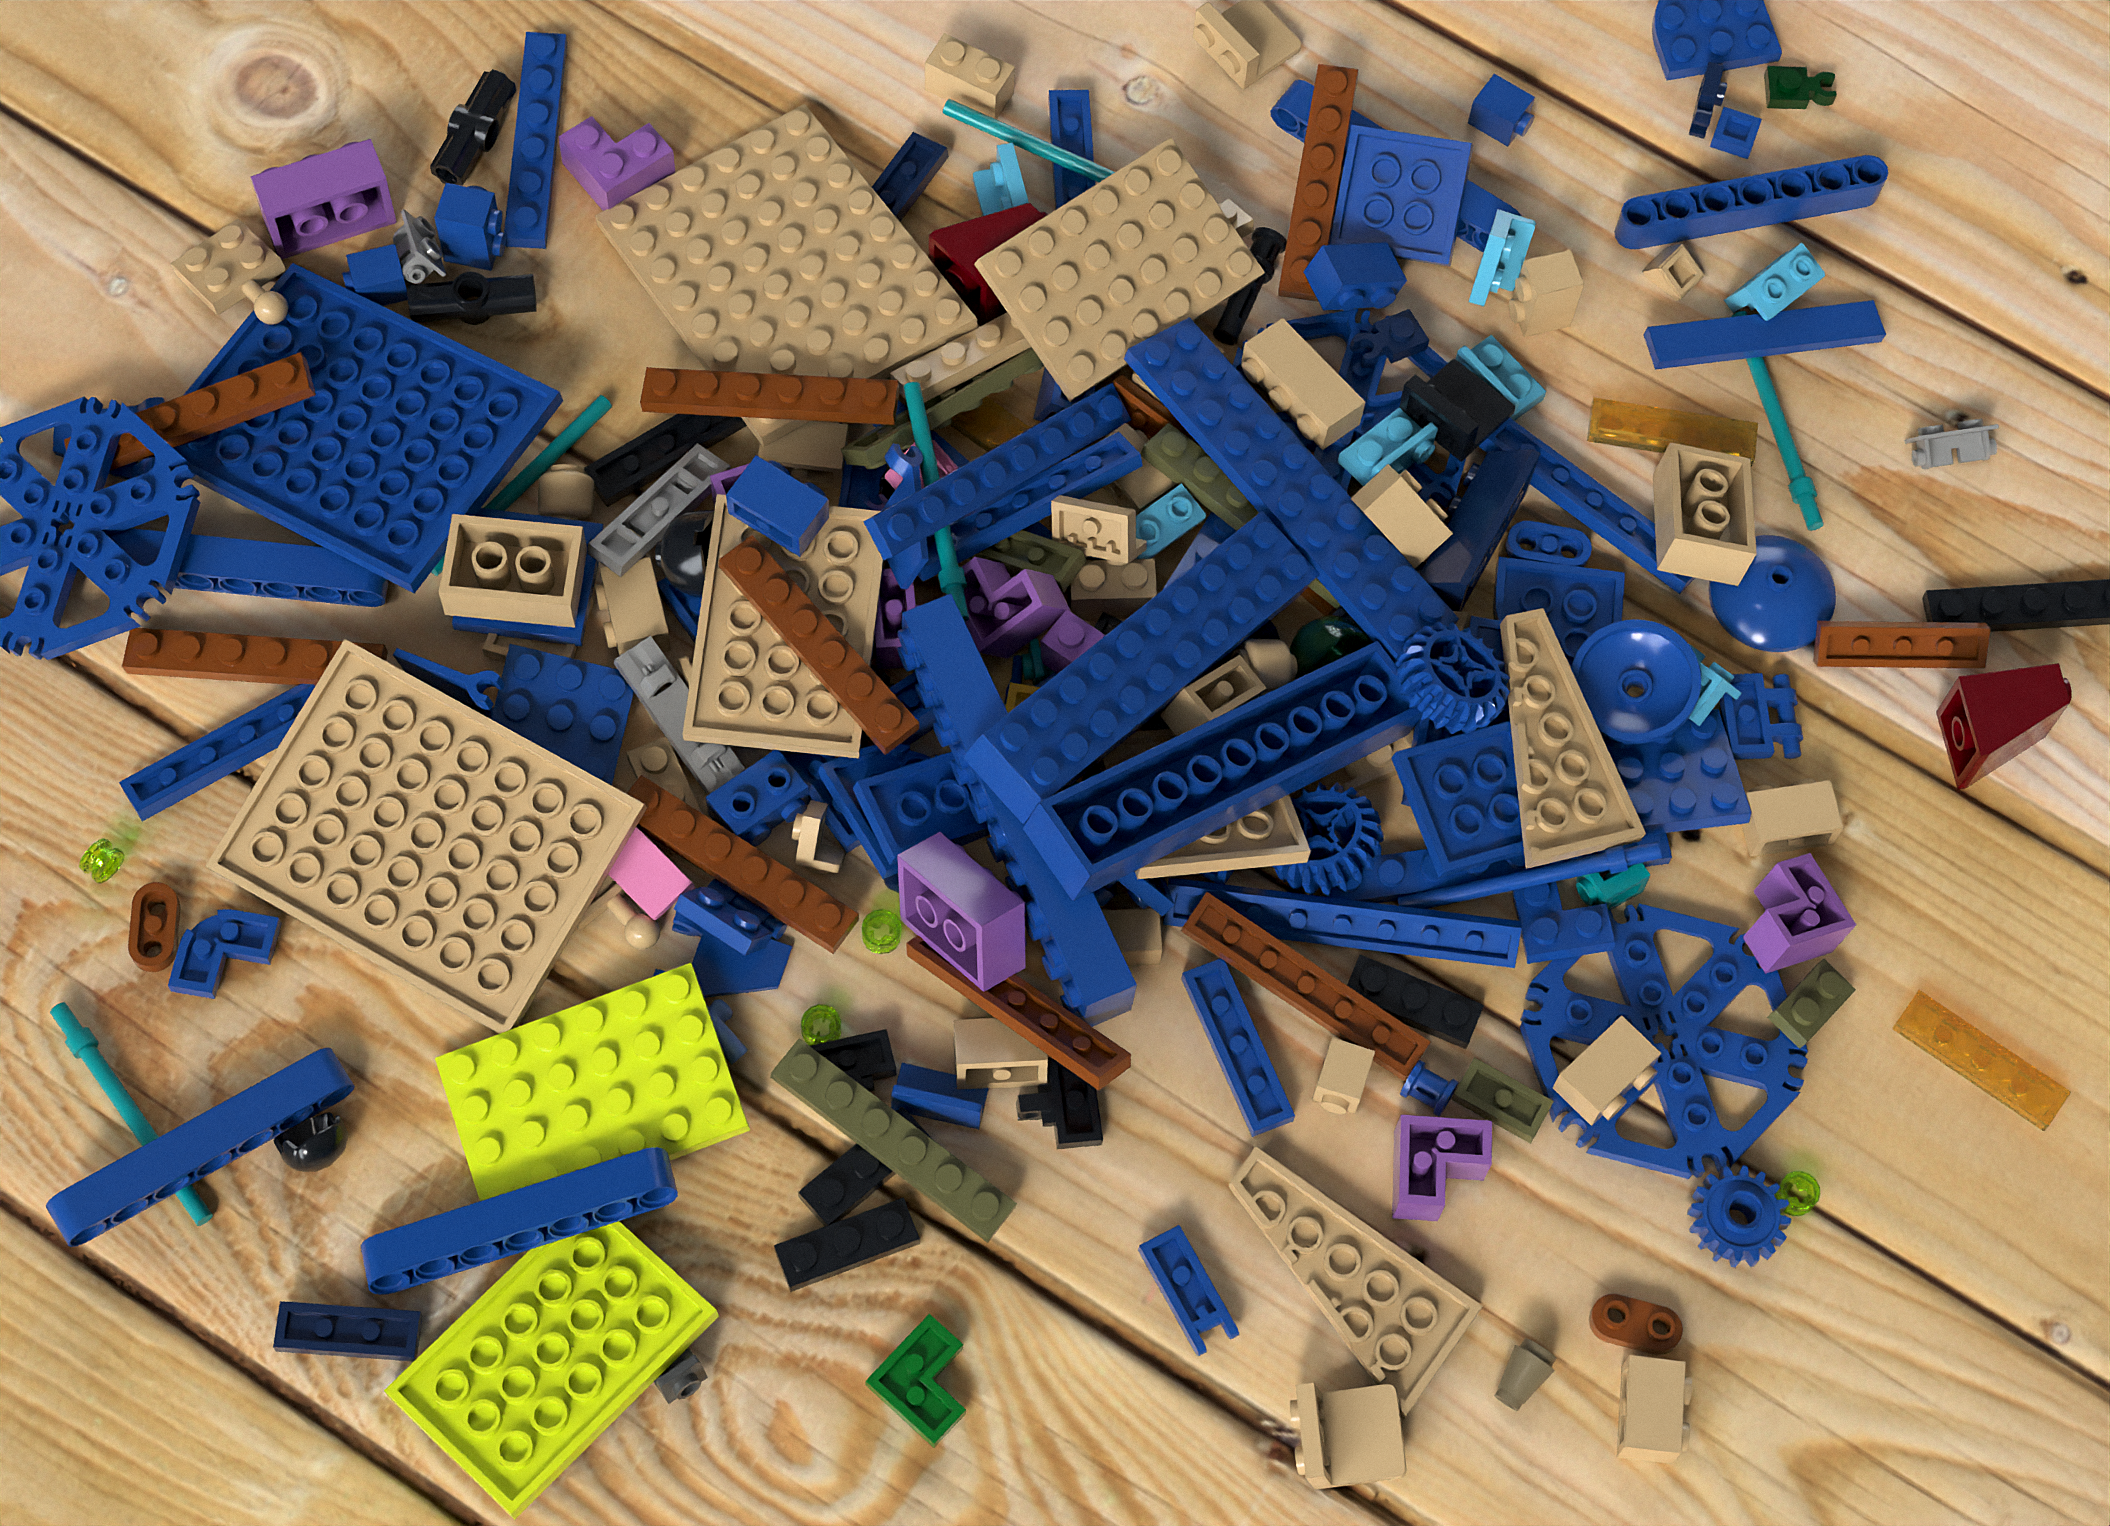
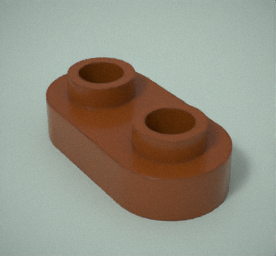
M152 882L142 886L135 893L132 900L128 951L135 965L146 972H159L166 969L172 964L177 954L181 906L175 891L165 883ZM158 904L165 905L162 913L151 914L154 906ZM151 947H162L158 955L153 957L147 956V952Z
M1620 1294L1602 1296L1594 1304L1589 1314L1590 1328L1600 1340L1652 1355H1664L1671 1352L1679 1343L1683 1334L1682 1322L1679 1316L1670 1308ZM1609 1310H1617L1622 1315V1322H1612L1608 1318L1607 1312ZM1659 1321L1665 1324L1667 1334L1660 1335L1656 1333L1653 1329V1322Z

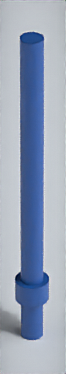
M1659 842L1623 849V845L1606 848L1605 853L1401 896L1397 897L1399 906L1429 909L1607 870L1610 871V874L1628 871L1627 866L1662 859Z

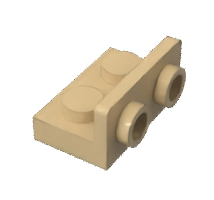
M1061 495L1051 501L1052 540L1082 550L1084 557L1091 556L1106 559L1107 563L1112 565H1126L1147 549V541L1136 538V510Z

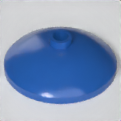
M1774 535L1755 536L1757 554L1738 586L1709 580V600L1713 613L1721 626L1732 637L1754 649L1767 652H1788L1802 648L1816 639L1817 621H1830L1836 605V591L1832 576L1823 561L1813 551L1799 542ZM1772 577L1783 579L1785 584L1776 583Z
M1631 619L1618 621L1602 627L1588 637L1581 645L1571 666V670L1601 735L1622 743H1648L1669 736L1689 719L1697 706L1700 696L1701 670L1694 651L1674 630L1653 621ZM1632 687H1638L1643 693L1638 697H1632L1627 691Z

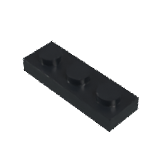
M1361 954L1347 986L1405 1025L1464 1049L1468 1047L1484 1007L1481 1003Z
M901 1106L896 1110L898 1114L930 1137L904 1107ZM855 1144L798 1192V1197L824 1226H828L843 1219L896 1173L860 1145Z
M903 1197L774 1245V1251L788 1288L792 1292L920 1244V1238Z

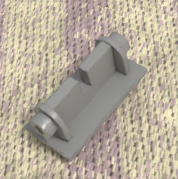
M403 209L401 214L404 225L395 232L393 243L396 245L399 259L402 260L400 264L404 278L411 283H421L434 270L444 277L446 272L441 259L443 253L436 244L434 237L436 235L435 229L423 217L414 218Z
M1983 419L1958 422V430L1944 432L1943 425L1918 428L1919 436L1906 439L1905 444L1916 442L1917 450L1912 451V462L1915 467L1921 466L1922 469L1953 464L1951 449L1954 448L1957 450L1958 463L1989 460L1990 455L1997 453V444L1994 438L1989 439L1988 431L1998 429L1999 425L1983 426Z

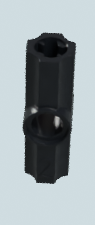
M494 69L489 72L484 71L466 104H459L452 112L448 122L447 137L430 165L431 173L440 179L442 183L463 186L482 151L489 152L494 146L499 134L500 119L516 93L515 83L504 73Z
M465 272L457 276L454 281L408 285L407 289L410 318L416 323L460 319L469 325H478L494 315L537 312L533 274L485 278L477 272ZM472 296H477V297H479V298H477L476 300H472V301H471V300H466L467 298L472 297Z

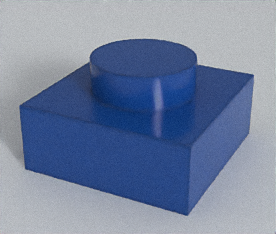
M1723 107L1710 147L1748 159L1762 119Z

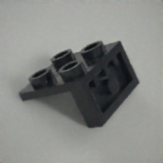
M1456 359L1451 360L1427 383L1415 374L1404 384L1399 406L1422 429L1432 422L1438 428L1434 441L1461 462L1515 412V405Z

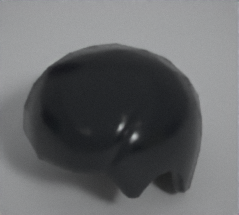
M328 1112L289 1128L276 1136L273 1141L284 1162L292 1169L302 1172H317L331 1166L345 1152L349 1134L342 1118L339 1115L334 1117L332 1113Z

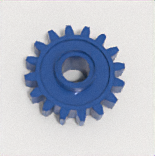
M1726 1166L1720 1171L1719 1179L1710 1173L1703 1181L1704 1187L1698 1186L1694 1191L1692 1198L1698 1203L1691 1204L1687 1210V1215L1696 1218V1221L1693 1222L1689 1230L1690 1233L1699 1234L1701 1242L1698 1247L1700 1250L1708 1248L1713 1252L1712 1260L1717 1262L1721 1257L1728 1259L1730 1266L1736 1268L1740 1261L1746 1260L1748 1265L1753 1267L1760 1260V1255L1768 1260L1776 1252L1774 1246L1780 1247L1786 1240L1787 1236L1780 1230L1787 1229L1791 1224V1218L1780 1213L1787 1208L1789 1202L1788 1200H1777L1774 1195L1780 1188L1778 1183L1769 1187L1763 1184L1766 1173L1761 1171L1755 1178L1749 1177L1748 1167L1742 1166L1737 1175L1734 1176L1731 1169ZM1729 1210L1742 1212L1747 1218L1748 1224L1743 1225L1735 1222L1731 1218Z

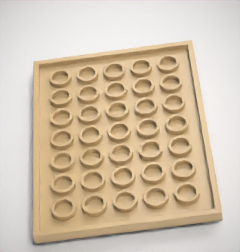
M805 104L630 196L611 209H606L595 215L598 227L705 370L887 379L890 377V372L978 328L976 316ZM741 417L763 447L810 422L807 420Z
M344 639L205 867L500 1034L514 1029L520 1024L648 807L639 800Z

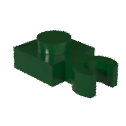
M1767 66L1764 74L1767 108L1806 109L1810 100L1821 106L1832 105L1837 96L1836 91H1826L1821 87H1832L1835 74L1820 72L1815 77H1808L1807 67Z

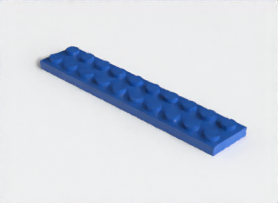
M1190 317L1127 350L1124 357L1126 363L1259 513L1263 511L1320 573L1317 579L1373 642L1378 641L1394 663L1403 649V644L1418 629H1422L1425 625H1434L1438 621L1444 626L1452 622L1455 624L1458 622V616L1376 525L1359 509L1347 492Z

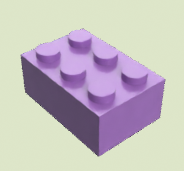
M371 139L361 142H350L339 149L320 155H309L301 161L282 167H271L262 173L250 176L265 226L274 250L281 260L397 223L387 179Z
M941 832L897 855L900 921L920 936L983 992L1026 968L1025 902L1017 892L1010 891L995 878L988 868L980 866L967 855L962 846L954 844Z

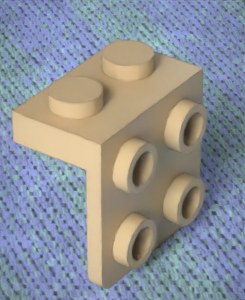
M1241 0L1221 14L1209 1L1196 9L1192 37L1243 90L1299 53L1301 49L1299 38L1261 0Z
M1314 1382L1295 1385L1297 1399L1290 1400V1414L1294 1429L1300 1428L1302 1446L1295 1447L1296 1466L1298 1474L1305 1475L1306 1480L1315 1490L1400 1479L1406 1474L1407 1466L1399 1400L1394 1386L1383 1384L1321 1393Z

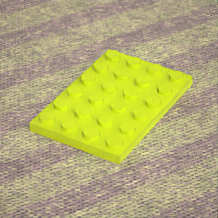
M692 963L435 1058L480 1201L651 1147L665 1149L671 1161L751 1131Z
M618 1221L530 1249L405 1369L384 1392L515 1520L719 1317V1314L708 1301Z

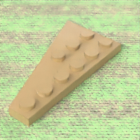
M1540 608L1506 616L1500 624L1505 674L1510 677L1507 683V688L1510 691L1508 705L1526 869L1602 851L1613 846L1639 842L1646 835V832L1544 609Z
M1255 1147L1231 1179L1228 1187L1377 1385L1390 1384L1395 1387L1398 1393L1400 1416L1404 1420L1483 1306L1261 1149Z

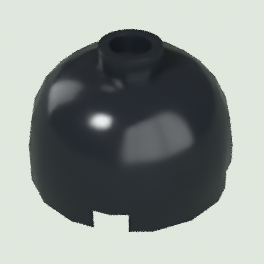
M714 510L688 512L671 521L663 534L662 541L656 545L655 559L658 567L663 569L665 577L675 589L691 596L702 597Z

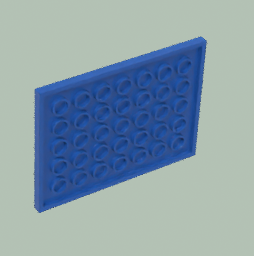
M292 263L270 289V291L280 293L286 299L288 313L285 319L278 324H265L257 318L253 310L184 395L299 352L307 359L316 395L174 447V449L192 465L189 466L195 472V477L191 478L192 480L415 594L446 553L452 514L476 515L562 404V396L560 391Z

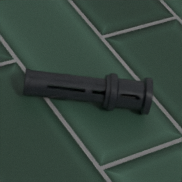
M1258 227L1252 234L1251 239L1253 243L1250 251L1265 273L1229 297L1223 314L1213 331L1214 338L1223 344L1232 346L1238 343L1241 331L1262 285L1273 278L1275 272L1273 266L1276 259L1286 249V238L1273 229Z

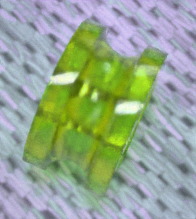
M102 838L87 849L81 858L79 868L84 873H92V879L96 883L101 884L118 871L124 861L125 854L119 848L112 849V843L108 839Z
M884 909L874 910L865 917L861 928L862 940L866 948L877 954H887L895 950L900 944L902 937L901 922L898 917L891 911ZM882 924L889 925V934L893 933L892 936L884 935L881 940L874 938V930H870L872 927L879 929Z
M819 1004L805 1011L801 1019V1034L804 1041L810 1046L839 1039L841 1036V1019L838 1012L828 1005ZM822 1018V1023H825L826 1019L831 1022L829 1024V1034L820 1036V1031L816 1035L813 1034V1021Z
M1793 1171L1782 1179L1779 1183L1780 1188L1775 1194L1777 1200L1784 1199L1789 1202V1205L1783 1212L1791 1216H1803L1809 1213L1818 1202L1820 1186L1809 1173ZM1793 1184H1796L1799 1191L1806 1190L1808 1193L1802 1203H1799L1797 1197H1789L1787 1194L1793 1187Z

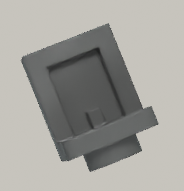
M688 1347L654 1381V1384L667 1403L670 1404L677 1398L685 1399L694 1394L701 1386V1382L708 1377L701 1362Z

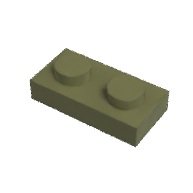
M1823 959L1767 1018L1800 1049L1818 1032L1856 989Z
M1475 1057L1451 1099L1530 1144L1554 1102Z

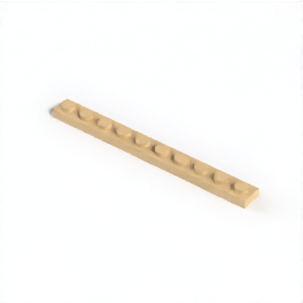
M1228 199L1218 204L1241 238L1254 232V219L1233 201ZM1007 312L890 372L891 380H898L899 393L905 399L904 385L909 382H919L925 403L1031 348V346Z

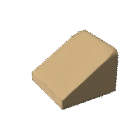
M1683 243L1665 248L1642 271L1650 281L1676 301L1681 300L1705 276Z

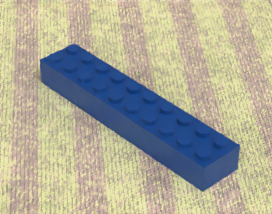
M1261 511L982 733L963 756L964 760L1019 821L1025 824L1040 801L1067 789L1168 706L1185 687L1203 677L1245 640L1249 639L1294 602L1320 573L1266 514Z
M950 593L903 612L902 629L897 631L902 645L897 648L901 662L907 672L911 670L915 672L919 684L915 685V689L920 703L924 709L931 707L937 720L933 723L936 737L942 747L949 745L955 760L951 761V767L960 786L967 784L973 797L968 800L972 814L978 824L985 822L991 837L987 838L991 855L996 863L1003 861L1009 876L1005 877L1007 888L1010 891L1017 892L1025 902L1027 912L1025 927L1032 941L1039 939L1046 954L1042 956V962L1050 980L1058 979L1065 993L1060 996L1062 1006L1091 1027L1131 1011L1137 984L1094 893L1092 892L1075 901L1071 900L1022 829L1025 824L1019 821L963 758L981 734L1008 714L952 594Z
M1376 641L1040 801L1022 829L1071 900L1075 901L1407 736L1421 719L1422 713L1416 707L1408 708L1411 699L1399 693L1402 683L1395 679L1398 668L1381 644Z

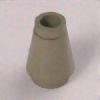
M1525 1338L1520 1346H1514L1498 1386L1499 1389L1494 1396L1506 1406L1518 1411L1522 1404L1554 1372L1552 1365L1557 1358L1539 1344Z

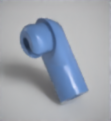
M717 999L712 1002L708 1009L725 1058L732 1065L748 1049L725 1024L732 1017L733 1011L726 1002Z

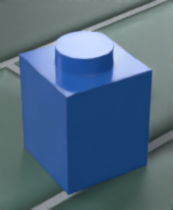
M1493 74L1474 99L1468 124L1508 147L1517 135L1523 137L1531 127L1535 118L1531 114L1535 97L1500 76Z
M395 244L346 255L350 271L342 273L346 289L381 306L408 300L407 288Z

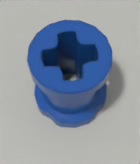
M1419 1060L1408 1076L1400 1095L1405 1098L1408 1096L1414 1097L1433 1108V1114L1440 1117L1451 1100L1459 1082L1455 1079L1447 1081L1426 1069V1063Z

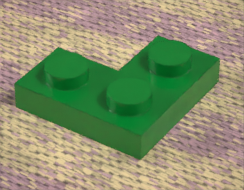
M928 1314L865 1381V1385L935 1448L966 1414V1409L934 1381L963 1350L964 1344L932 1315Z

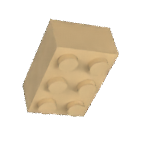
M1670 442L1653 473L1657 570L1738 586L1757 554L1750 458Z
M452 514L439 588V596L445 615L575 628L587 554L583 527Z

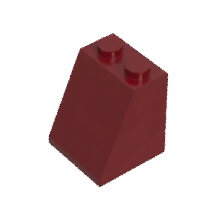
M1031 203L943 227L929 234L928 258L976 316L977 323L980 326L996 319L1007 311L974 264L988 252L1049 215L1046 212L1038 211Z
M2059 663L1959 676L1936 711L1958 790L1968 788L2047 736L2070 704L2072 698L2070 683L2067 678H2063Z

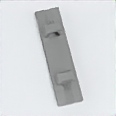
M697 443L588 543V554L622 577L662 539L671 521L685 513L693 512L712 493L710 475L730 470V465Z
M651 635L614 659V665L707 795L745 770L729 745L683 740V727L689 689ZM668 682L671 684L670 687L654 696L661 686Z

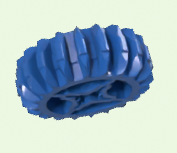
M1438 621L1434 625H1425L1422 629H1418L1403 644V649L1400 651L1401 653L1395 662L1398 668L1395 679L1402 683L1399 693L1411 699L1408 708L1416 707L1422 713L1421 720L1430 718L1434 722L1435 729L1446 726L1451 735L1460 730L1463 733L1469 734L1472 731L1487 727L1502 712L1507 696L1510 693L1507 688L1510 677L1502 672L1505 662L1496 660L1494 657L1496 649H1488L1483 644V637L1477 639L1473 637L1469 627L1459 631L1454 622L1444 626Z
M1319 782L1317 790L1314 792H1310L1303 787L1301 797L1297 799L1290 797L1311 850L1308 862L1271 867L1275 868L1278 878L1283 883L1288 881L1289 886L1295 891L1304 888L1306 893L1313 895L1321 888L1322 892L1329 897L1332 887L1339 886L1340 889L1346 892L1347 882L1353 879L1362 883L1363 876L1361 871H1374L1375 863L1372 858L1382 856L1380 843L1384 841V832L1380 825L1381 819L1377 811H1374L1371 801L1366 796L1360 797L1359 792L1353 786L1344 791L1343 786L1336 782L1330 790H1327L1326 786Z

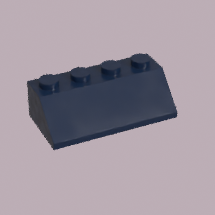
M1535 450L1488 451L1481 465L1475 462L1472 464L1463 483L1468 489L1463 498L1455 495L1446 512L1448 515L1447 519L1450 520L1447 527L1453 534L1430 555L1426 563L1422 562L1415 568L1452 611L1462 612L1528 492L1541 453Z

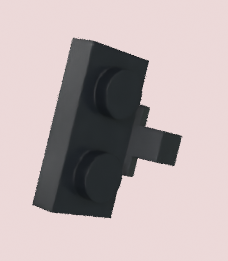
M887 1029L810 1045L815 1051L869 1092L875 1091L874 1080L897 1076Z
M1049 1057L1048 1083L1038 1085V1093L1017 1096L1016 1109L1018 1121L1042 1119L1043 1127L1054 1126L1057 1149L1102 1145L1103 1134L1096 1088L1052 1057Z

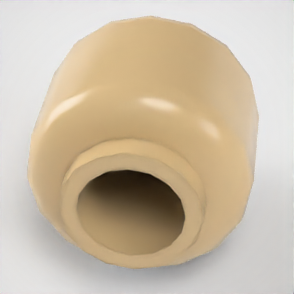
M568 464L553 465L550 467V472L544 473L540 477L538 490V512L540 515L579 521L588 519L592 515L594 480L584 473L583 467Z
M1249 638L1238 649L1233 651L1230 658L1232 660L1240 655L1267 688L1261 695H1265L1290 683V680H1293L1297 674L1296 657L1290 653L1286 643L1278 639Z

